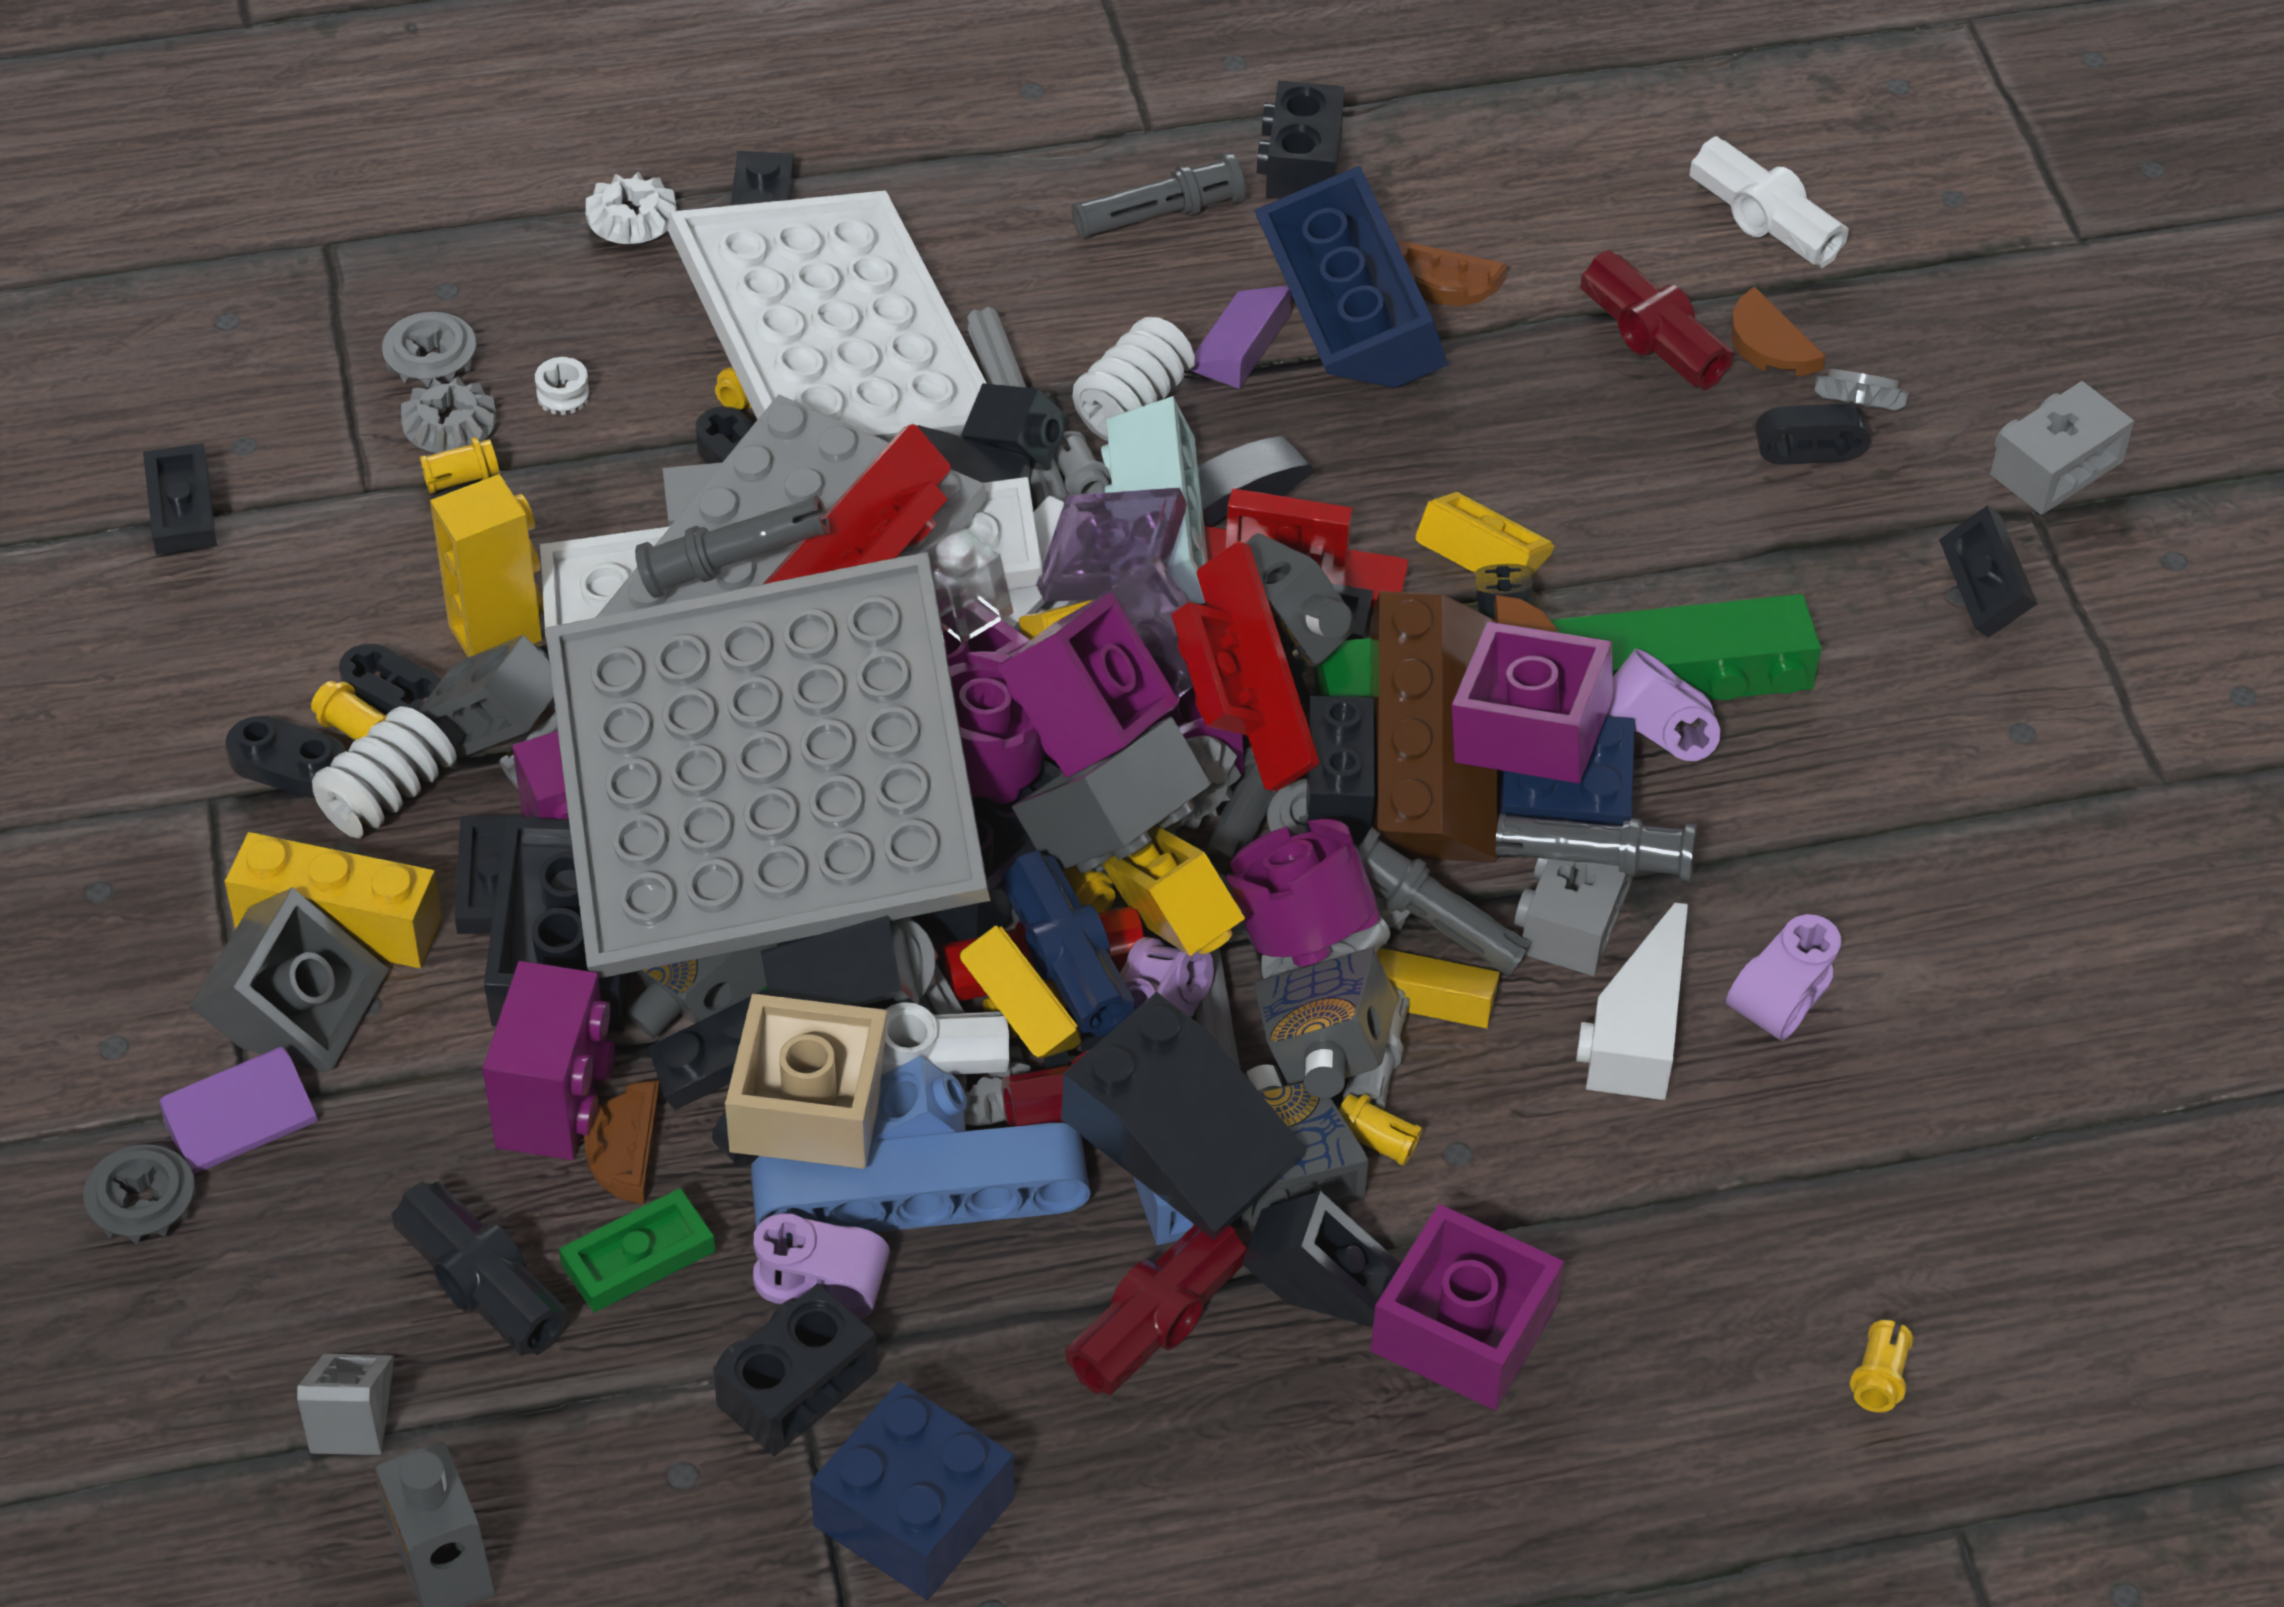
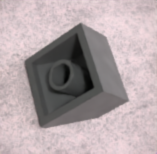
M292 887L247 909L190 1007L240 1048L264 1054L276 1048L284 1047L294 1064L325 1073L332 1070L389 969Z

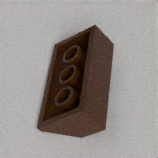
M1379 591L1371 617L1370 698H1374V807L1372 828L1380 832V841L1406 858L1496 863L1497 769L1461 764L1454 761L1452 703L1487 621L1497 623V621L1443 594Z

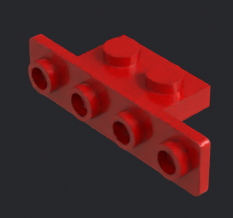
M910 424L903 427L821 518V520L829 519L830 533L801 541L763 584L896 558L906 546L911 547L917 544L935 527L936 521L932 516L948 499L937 485L950 471L951 466L917 425Z
M1232 488L1227 509V529L1204 526L1208 561L1234 543H1246L1256 533H1260L1312 558L1332 584L1373 590L1372 607H1375L1379 591L1403 592L1408 570V560L1405 558L1349 549L1353 507Z
M1236 542L1197 570V578L1206 606L1188 602L1173 612L1171 616L1179 639L1178 649L1187 664L1196 693V707L1203 717L1205 725L1248 736L1264 788L1277 792L1315 768L1319 763V758L1249 544Z

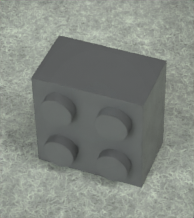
M1170 717L1150 725L1126 747L1066 778L1063 772H1061L1013 805L1012 808L1037 851L1045 856H1054L1061 870L1076 865L1080 873H1084L1102 864L1113 855L1119 860L1147 845L1152 840L1147 830L1157 823L1161 829L1168 827L1189 815L1195 809L1190 800L1209 787L1211 783L1174 719Z

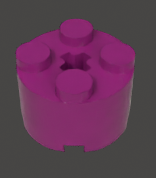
M989 651L966 653V662L949 666L972 797H985L990 802L997 804L1010 803L1018 798L1020 789L1030 784L1040 773L1045 760V750L1041 744L1039 733L1023 707L1011 697L1006 686V680L997 667L1009 655Z
M1317 819L1307 821L1311 832L1292 837L1287 826L1271 831L1248 844L1231 861L1230 865L1234 875H1227V882L1237 906L1245 917L1243 922L1252 944L1259 953L1270 957H1291L1294 965L1301 967L1309 966L1325 959L1330 954L1331 945L1343 940L1354 932L1366 930L1379 921L1380 912L1376 905V897L1349 828L1336 820Z

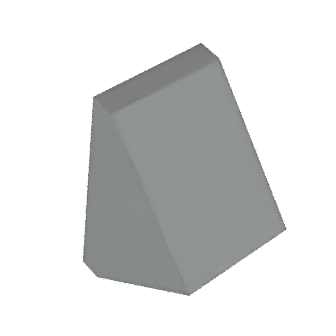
M323 1354L297 1386V1401L310 1454L381 1455L393 1376L394 1356Z

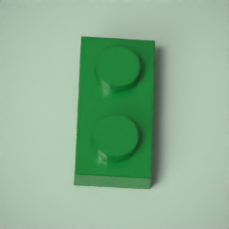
M679 1188L558 1249L562 1267L592 1312L595 1313L714 1253L715 1242L713 1234L682 1189Z

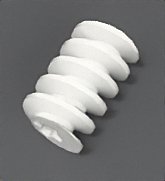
M1145 317L1138 320L1130 331L1123 334L1116 345L1110 347L1103 357L1094 362L1088 372L1082 374L1073 385L1072 398L1075 409L1083 423L1094 434L1108 441L1107 418L1165 399L1171 388L1177 387L1184 378V371L1195 367V355L1191 344L1176 326L1166 320L1156 317Z
M400 706L388 713L385 722L382 721L374 724L370 728L367 737L364 736L356 739L352 743L349 752L346 751L338 754L333 759L330 767L320 769L312 780L313 793L318 806L326 817L338 829L350 837L360 840L363 836V829L359 820L372 828H379L385 819L382 809L390 813L398 812L403 805L400 793L409 798L417 796L421 790L419 779L425 782H433L439 774L437 764L443 767H451L456 762L457 756L448 737L431 719L412 708Z

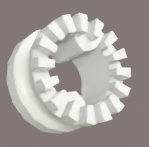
M557 357L543 362L537 368L535 373L538 404L543 406V410L548 411L550 409L551 414H556L557 411H560L561 415H566V411L570 410V413L573 414L576 412L575 408L581 410L584 407L583 403H588L590 393L587 384V369L581 362L574 358ZM559 380H561L562 384H565L566 380H568L565 388L555 387H557Z

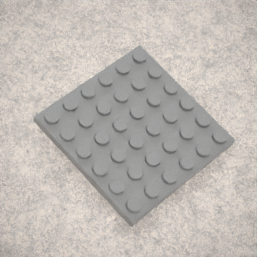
M928 552L545 628L587 968L589 972L598 973V978L815 936L887 915L891 920L990 901Z

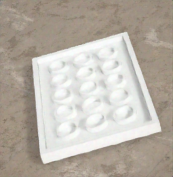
M886 190L670 212L667 230L757 420L777 395L780 394L887 442H891L903 427L910 424L962 437L961 433L982 383H986Z

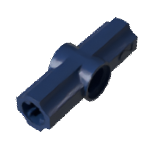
M1034 851L1017 857L1015 863L1002 873V888L1025 928L1028 950L1036 971L1045 982L1054 981L1082 1033L1090 1032L1097 1037L1109 1034L1134 1012L1135 1000L1110 957L1107 934L1098 913L1090 904L1082 907L1054 856H1045L1039 851Z

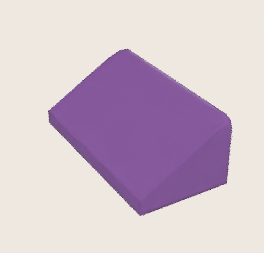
M1278 286L1238 291L1194 353L1195 367L1189 369V371L1240 389L1290 316L1291 293L1289 288Z
M284 1047L276 1048L167 1094L159 1102L166 1129L181 1157L190 1166L193 1175L318 1122L316 1113L295 1066Z

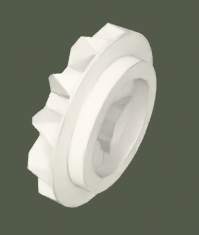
M639 171L631 179H623L615 174L611 184L596 183L594 194L586 198V219L590 228L600 237L621 244L643 243L663 235L668 231L670 212L677 211L674 191L664 188L660 177L644 181ZM632 201L635 206H640L639 214L636 215L633 209L630 210L626 204L622 203Z

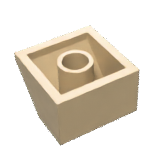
M752 994L725 1102L729 1151L732 1153L866 1169L878 1113L887 1028V1010Z

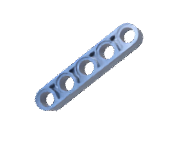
M1046 1123L872 1140L866 1169L759 1156L752 1163L750 1169L756 1228L759 1223L769 1216L780 1213L794 1214L804 1219L842 1227H859L872 1232L1052 1215L1071 1212L1082 1207L1089 1200L1091 1194L1082 1135L1065 1123ZM788 1232L787 1241L793 1240L792 1233Z

